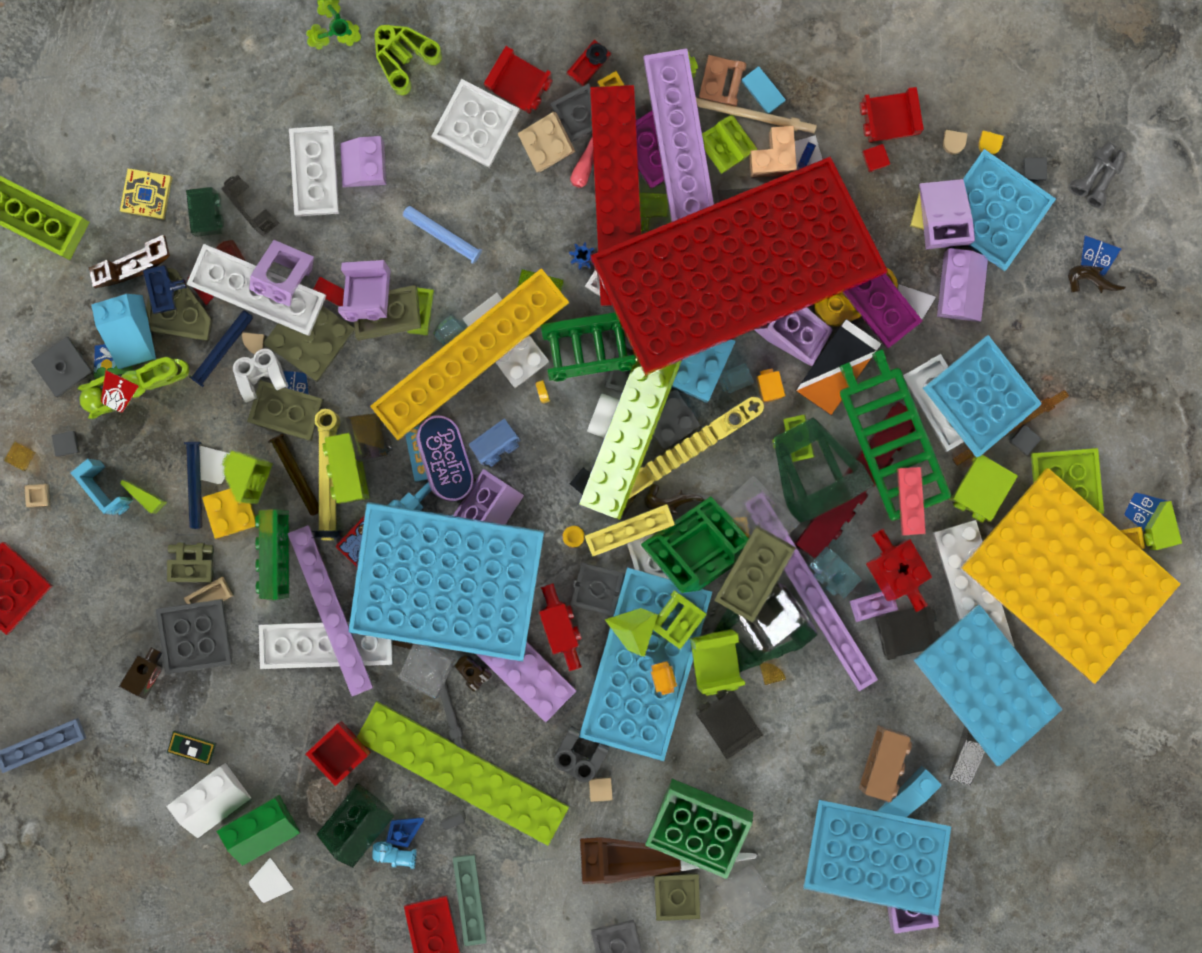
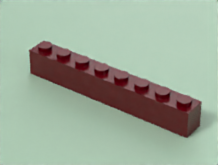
M898 401L892 406L883 420L904 413L908 409ZM912 419L872 434L868 440L870 448L873 449L906 436L908 433H913L916 429ZM904 446L875 457L879 470L890 466L894 461L892 455L896 450L900 452ZM862 450L794 544L815 560H818L820 557L823 559L830 550V547H828L832 540L836 541L843 532L841 527L845 521L849 523L856 514L853 511L858 504L862 505L867 499L868 494L866 492L870 486H876Z

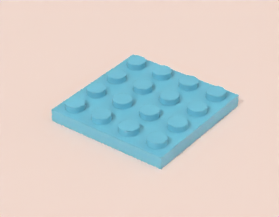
M984 149L963 178L973 218L975 241L967 246L977 253L984 255L1003 271H1006L1056 198Z
M989 335L985 336L923 387L927 395L976 457L985 453L1042 405Z

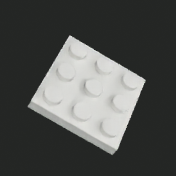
M461 79L431 137L490 168L520 109Z

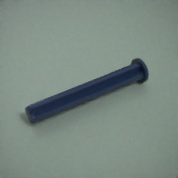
M245 310L242 311L193 376L190 375L189 378L204 387L203 383L246 329L253 316Z
M184 442L187 449L190 529L202 528L199 444H202V442Z

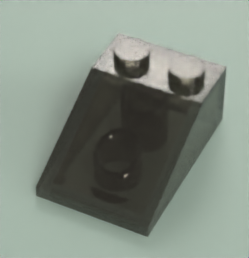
M376 413L345 417L357 461L367 464L391 457L390 451H393V446L390 438L386 439L384 430H387V427Z

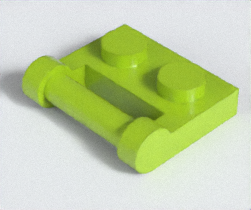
M674 590L671 593L672 597L657 616L653 630L681 650L706 616V613ZM679 602L683 604L684 607L667 630L661 627L676 605Z

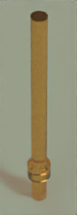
M1063 390L1051 398L1047 397L1042 400V405L1005 436L1045 411L1048 413L1053 410L1055 405L1069 397L1068 393ZM969 448L952 460L958 466L973 457L974 454Z

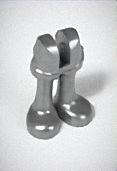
M1111 142L1105 144L1094 154L1093 159L1095 162L1088 174L1082 179L1071 181L1068 186L1073 194L1086 196L1092 188L1095 179L1104 168L1105 172L1086 199L1091 206L1099 209L1103 208L1106 204L1105 192L1114 174H1119L1122 171L1126 152L1120 149L1113 159L1109 161L1108 158L1115 149V145Z

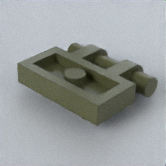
M178 542L177 545L169 544L168 553H176V560H167V582H213V560H204L205 554H213V545H205V543L185 545L184 542ZM185 553H196V560H185Z

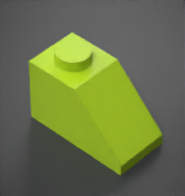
M1171 501L1160 502L1145 527L1144 541L1150 550H1159L1182 544Z

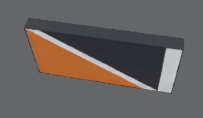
M845 319L795 391L832 416L842 401L840 391L848 387L839 367L850 362L853 374L857 380L872 359V354L877 352L882 343Z

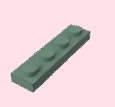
M475 854L454 856L453 865L464 946L487 943Z

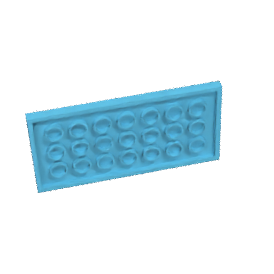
M627 567L614 616L639 608L659 615L672 597L671 593L674 590L707 613L712 591L701 589L699 591L681 593L670 579ZM680 602L676 605L661 627L667 630L684 605ZM705 617L681 650L653 630L645 657L628 651L610 628L579 738L664 761L693 662L690 638L700 636ZM668 661L669 666L673 668L678 686L674 687L675 692L662 695L661 692H656L651 676V666Z

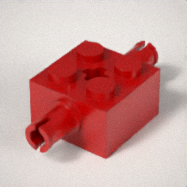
M884 528L872 534L871 536L876 541L881 553L867 562L866 565L886 600L892 601L907 595L915 612L924 609L923 607H927L928 603H926L918 588L921 584L931 579L932 575L911 539L893 545Z
M554 583L543 586L541 589L547 606L545 609L540 610L539 614L552 653L561 652L564 654L569 671L581 668L582 665L580 664L576 648L579 646V640L582 637L578 626H573L571 619H574L575 616L571 605L566 606L565 602L559 601Z

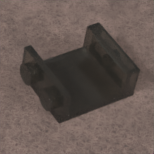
M239 175L228 178L221 190L253 229L262 237L265 236L279 222L267 209L253 219L236 198L249 188V185Z
M776 582L772 589L774 593L766 599L754 622L737 614L741 620L739 622L740 626L745 632L750 634L752 637L751 642L757 650L770 652L809 621L787 586Z
M927 606L918 612H915L914 608L875 616L884 659L891 660L896 659L897 656L925 651L941 637L938 630H935L934 622H937L935 610Z
M725 689L716 695L717 699L712 703L707 701L699 706V712L696 715L725 758L729 759L760 738L763 733L735 692Z

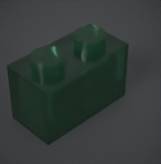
M213 187L186 190L191 234L195 237L222 234L221 227H224V220L222 214H219V206L222 204L220 193H217Z

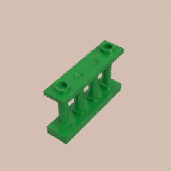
M615 312L541 325L543 341H550L554 368L547 369L549 381L561 382L570 377L614 370L628 371L636 364L635 355L628 356L624 330ZM603 331H615L618 358L606 359L602 338ZM591 333L594 337L597 361L584 363L580 336ZM560 338H572L575 365L562 366L559 346Z

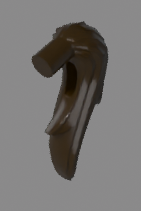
M1078 265L1071 268L1068 274L1071 292L1080 291V279H1087L1093 282L1099 289L1100 294L1103 290L1119 291L1126 287L1106 280L1100 273L1104 269L1103 267Z
M656 484L651 485L645 497V505L649 510L667 504L671 514H678L676 508L684 503L704 501L703 497L696 494H683L682 490L668 499L657 498L656 495L660 487Z

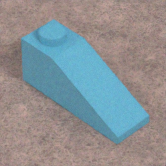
M921 766L898 789L897 796L895 798L892 797L891 802L886 801L877 812L907 817L925 803L942 784Z

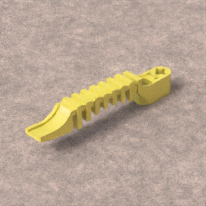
M757 397L748 398L711 422L709 426L703 427L700 432L694 433L690 438L683 440L681 444L675 445L672 450L669 449L664 455L658 456L653 462L650 461L645 467H641L629 498L653 484L654 481H658L662 476H666L671 470L677 469L682 463L684 464L689 461L690 458H694L699 452L705 451L709 446L717 443L718 440H722L759 416L764 409L762 400ZM750 404L757 406L755 411L750 412L748 410ZM730 414H735L739 417L738 425H733L729 422Z

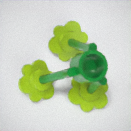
M317 0L319 5L317 7L318 14L321 16L325 15L327 18L334 16V19L329 24L328 32L325 28H321L319 24L312 25L311 29L306 31L309 47L321 50L323 46L329 44V37L333 35L337 36L339 43H346L348 46H352L354 42L361 40V34L358 32L359 26L353 25L349 20L340 18L339 12L341 7L339 0Z

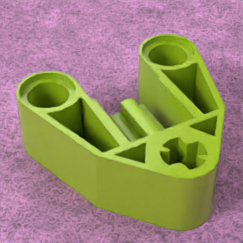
M380 25L375 30L376 58L393 91L397 95H406L411 90V82L408 75L389 55L391 52L403 65L411 61L410 59L413 55L400 43L401 41L428 65H437L442 60V52L438 43L409 27ZM382 36H389V39H382ZM430 49L437 50V54L433 57L426 55ZM399 79H404L406 84L403 87L395 86Z

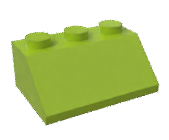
M346 433L325 437V443L322 446L324 455L328 456L329 465L326 468L328 477L332 478L333 486L330 488L332 499H336V503L370 499L358 435Z

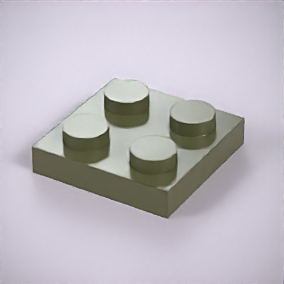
M698 873L654 876L656 921L700 919Z

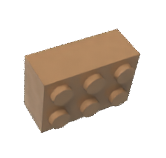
M878 725L859 785V789L865 795L891 802L892 797L895 798L899 789L897 781L905 770V763L903 761L905 755H909L912 747L909 736Z

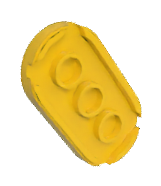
M887 268L886 275L897 288L896 276ZM842 292L814 304L816 316L829 326H841L845 319L851 322L861 317Z

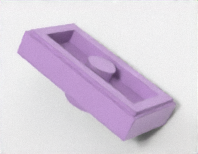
M882 591L850 601L856 622L898 610L896 600L887 601Z

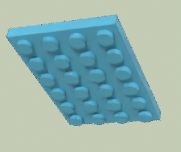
M981 605L973 608L914 659V662L996 766L1002 765L1063 710Z
M819 800L803 889L938 917L951 826Z

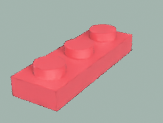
M921 467L897 469L902 535L926 534Z

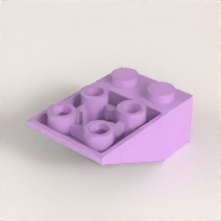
M964 180L920 183L926 249L964 246L975 241L973 218Z

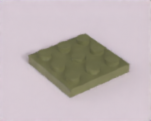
M322 305L310 336L278 323L263 344L318 382L351 337L355 328Z

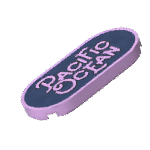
M429 417L423 421L417 430L416 443L430 488L437 497L445 501H458L467 496L473 486V473L459 429L447 417Z

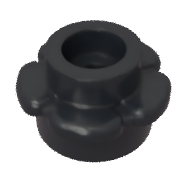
M594 43L587 49L586 56L591 64H603L607 60L606 54L608 51L605 46Z

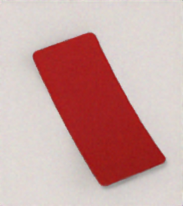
M319 277L313 290L326 295V300L343 307L344 289Z

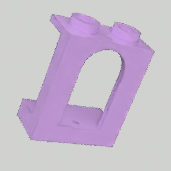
M273 240L250 275L249 290L290 307L293 293L305 275L309 276L312 271L314 257ZM273 262L292 269L285 282L274 283L266 277V273Z

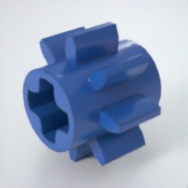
M586 242L580 247L574 244L575 252H569V255L575 258L571 261V265L577 263L579 270L585 265L590 269V256L594 252V247L588 249ZM579 252L587 253L585 261L582 258L578 259Z

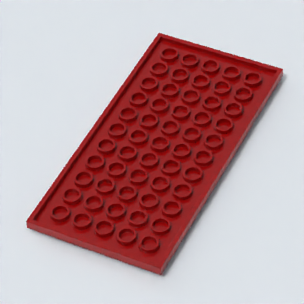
M831 156L590 256L645 376L882 276L888 271Z

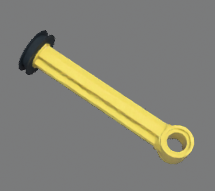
M322 409L315 416V424L319 432V530L311 531L314 532V537L311 538L334 540V538H344L341 537V532L344 531L336 530V499L333 500L330 488L333 486L332 478H329L326 466L329 465L328 456L324 455L322 444L325 443V437L336 435L337 429L340 426V418L330 409ZM331 415L333 419L331 425L324 426V417Z

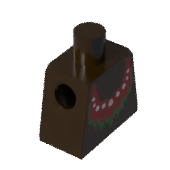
M151 647L145 658L137 656L119 687L140 698L146 699L162 670V667L156 665L162 652ZM147 666L148 671L143 674V669Z

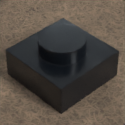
M583 467L569 484L583 495L591 473Z

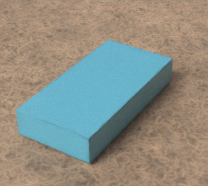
M759 66L741 80L767 114L773 112L786 101Z

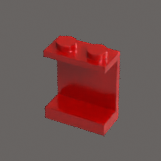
M505 46L484 81L485 89L530 114L533 109L537 110L542 101L540 96L543 91L547 92L553 80L551 79V71L547 70L545 73L514 55V50Z
M917 87L908 88L905 93L870 98L868 94L859 103L860 114L865 117L863 133L865 137L868 136L869 143L920 135L924 130Z

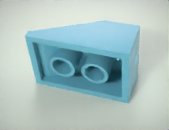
M124 294L91 305L96 328L118 369L156 359L143 295Z

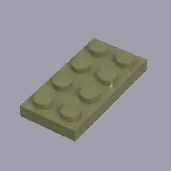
M757 525L714 601L754 622L796 547Z

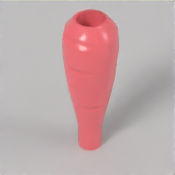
M591 137L570 178L572 185L578 188H582L587 184L594 161L593 137Z

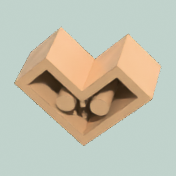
M793 126L771 127L769 132L770 149L750 152L751 178L783 176L797 170Z

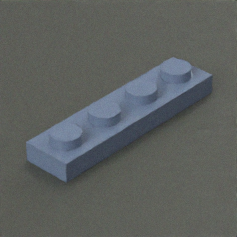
M79 718L0 750V768L2 773L86 739Z

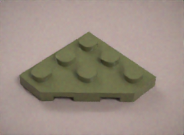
M167 268L172 282L183 280L176 269ZM188 285L187 288L174 291L175 310L158 314L153 313L148 294L146 312L150 332L209 341L212 319Z

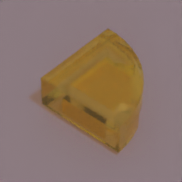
M759 663L764 685L786 680L784 673L777 666L770 663Z

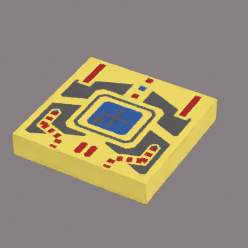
M128 168L120 211L164 220L172 177Z

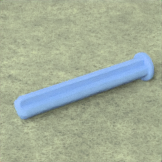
M408 206L404 210V218L470 259L472 264L481 255V248L476 249L413 207Z

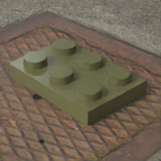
M413 285L389 290L387 318H379L378 320L358 319L354 321L355 338L360 341L421 328L417 287Z
M260 380L256 391L257 399L253 401L247 422L311 441L316 427L315 416L321 410L324 399L285 387L276 390L273 384Z

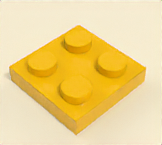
M231 489L202 497L215 539L256 527V517L252 504L237 502Z

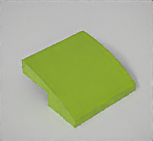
M733 115L723 119L713 128L702 133L704 150L721 174L749 157L751 151L758 150Z

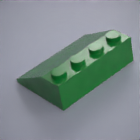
M259 510V515H256L255 518L256 528H259V537H256L255 540L256 550H259V559H256L255 563L256 572H259V581H256L255 587L256 594H259V599L266 600L289 598V510Z
M671 779L645 845L727 879L753 823V812L680 781Z

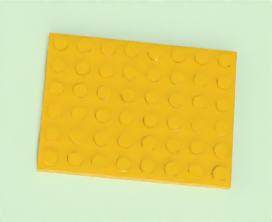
M1049 468L1043 471L961 567L965 573L1094 684H1096L1181 584Z

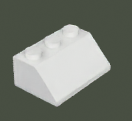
M225 763L166 807L182 827L199 838L250 800L251 797Z

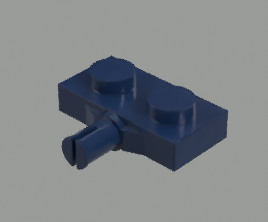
M165 265L143 270L153 313L158 314L175 310L174 291L187 288L185 279L172 282Z

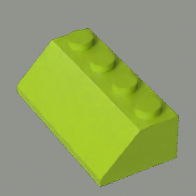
M231 450L230 454L227 453L225 455L222 466H224L223 473L233 496L240 503L258 504L273 463L250 454Z

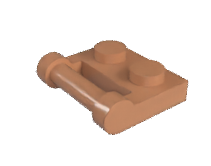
M709 55L699 98L737 107L738 99L736 98L739 85L747 64L741 61H732ZM732 69L734 73L728 97L721 96L727 70Z

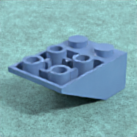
M504 418L469 445L482 465L492 467L502 460L500 456L503 453L507 452L510 454L519 447L517 443L521 440Z

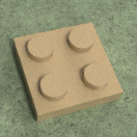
M556 112L550 113L517 133L536 172H542L575 152Z

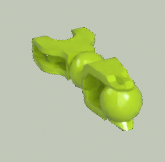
M162 357L149 362L136 371H127L121 377L139 386L132 397L136 398L145 393L146 390L169 385L186 378L189 375V365L181 359ZM177 364L181 365L182 371L179 375H176L178 372ZM105 375L77 388L82 391L79 401L81 407L90 413L89 419H95L105 413L115 411L101 403L103 389L100 387L103 386Z

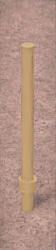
M696 97L697 107L779 126H793L795 132L801 130L815 134L817 125L802 122L798 118L791 117V119Z

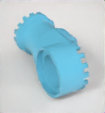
M380 841L373 845L372 859L374 861L377 860V862L381 861V863H392V867L395 868L396 866H408L410 869H414L416 863L414 859H416L417 851L416 849H412V851L398 850V848L392 847L390 843Z

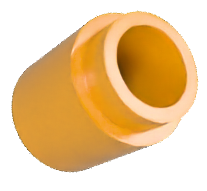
M668 661L652 665L651 676L656 692H661L662 695L675 692L674 687L678 685L673 668L669 666Z

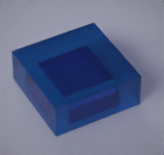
M807 143L797 165L798 167L803 168L808 165L816 147L815 144Z

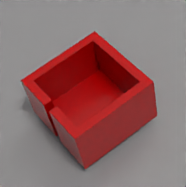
M341 720L305 755L336 786L371 751L357 739V736Z

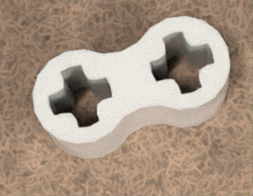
M601 394L587 432L605 438L619 399Z

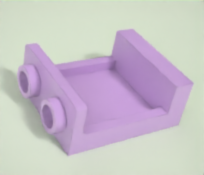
M385 261L342 263L341 271L346 277L343 307H338V312L341 316L351 322L358 319L378 320L379 318H387L391 269Z

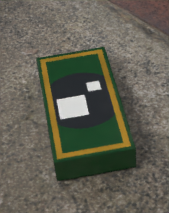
M175 730L172 733L167 752L210 765L217 743Z

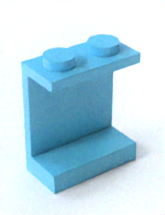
M86 459L71 472L72 476L103 514H123L130 508L128 504L133 500L130 497H117L111 502L92 479L105 468L104 464L100 460Z

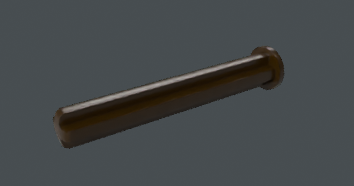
M284 433L270 439L268 443H272L309 514L314 516L319 513V504L283 439Z

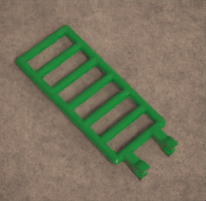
M882 349L872 354L880 375L857 383L850 362L839 367L848 386L840 391V396L890 520L895 521L901 518L900 509L895 510L891 498L899 495V488L897 486L887 490L883 478L896 473L897 469L909 468L928 460L932 473L922 476V486L936 481L941 493L924 499V509L950 499L951 493L903 373L899 368L890 370ZM895 378L899 391L854 408L850 398L851 395ZM900 399L904 400L908 411L862 428L858 416ZM912 419L916 432L873 449L870 448L867 436ZM920 439L924 449L923 453L879 470L875 457Z

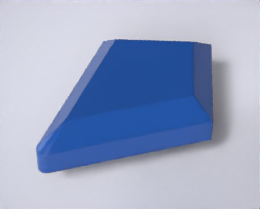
M425 818L391 820L386 843L408 847Z

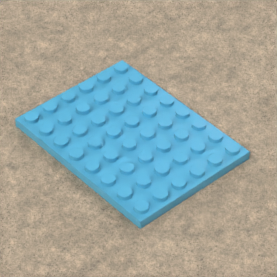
M368 502L366 505L348 633L523 661L544 531Z

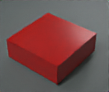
M884 144L862 151L868 172L890 165Z

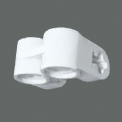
M269 349L257 351L251 359L241 357L233 365V372L240 393L246 403L257 399L253 385L260 380V377L271 378L276 390L287 386L281 364Z

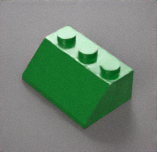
M280 794L217 830L226 850L242 866L301 833Z

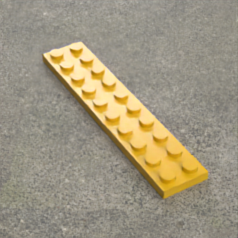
M541 268L370 407L399 441L542 324L569 304V301Z

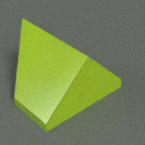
M639 608L604 619L628 651L645 657L658 614Z

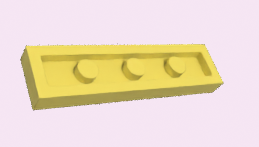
M666 504L586 535L585 539L593 557L671 527L675 523Z

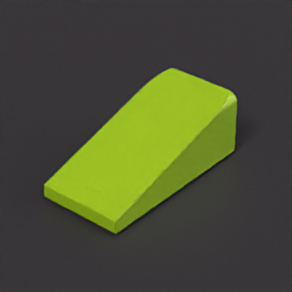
M417 288L421 328L409 330L407 333L428 335L434 290Z
M122 480L120 482L149 513L156 514L167 503V501L130 481Z

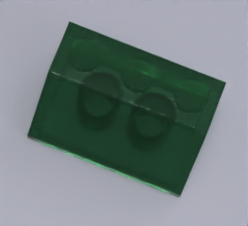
M357 783L316 835L335 860L353 868L394 815L382 801Z

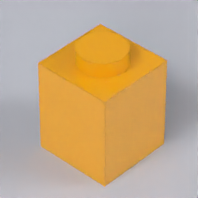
M773 368L760 371L761 375L756 377L762 402L765 403L784 398L785 393L779 371L773 372Z

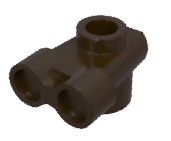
M467 655L460 657L455 664V668L467 681L466 686L473 692L477 691L492 676V673L486 667H480Z

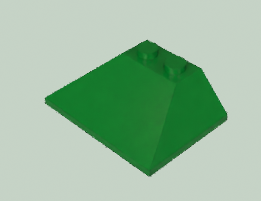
M710 496L675 520V525L659 531L643 542L641 546L681 593L701 590L730 570L735 565L749 538Z

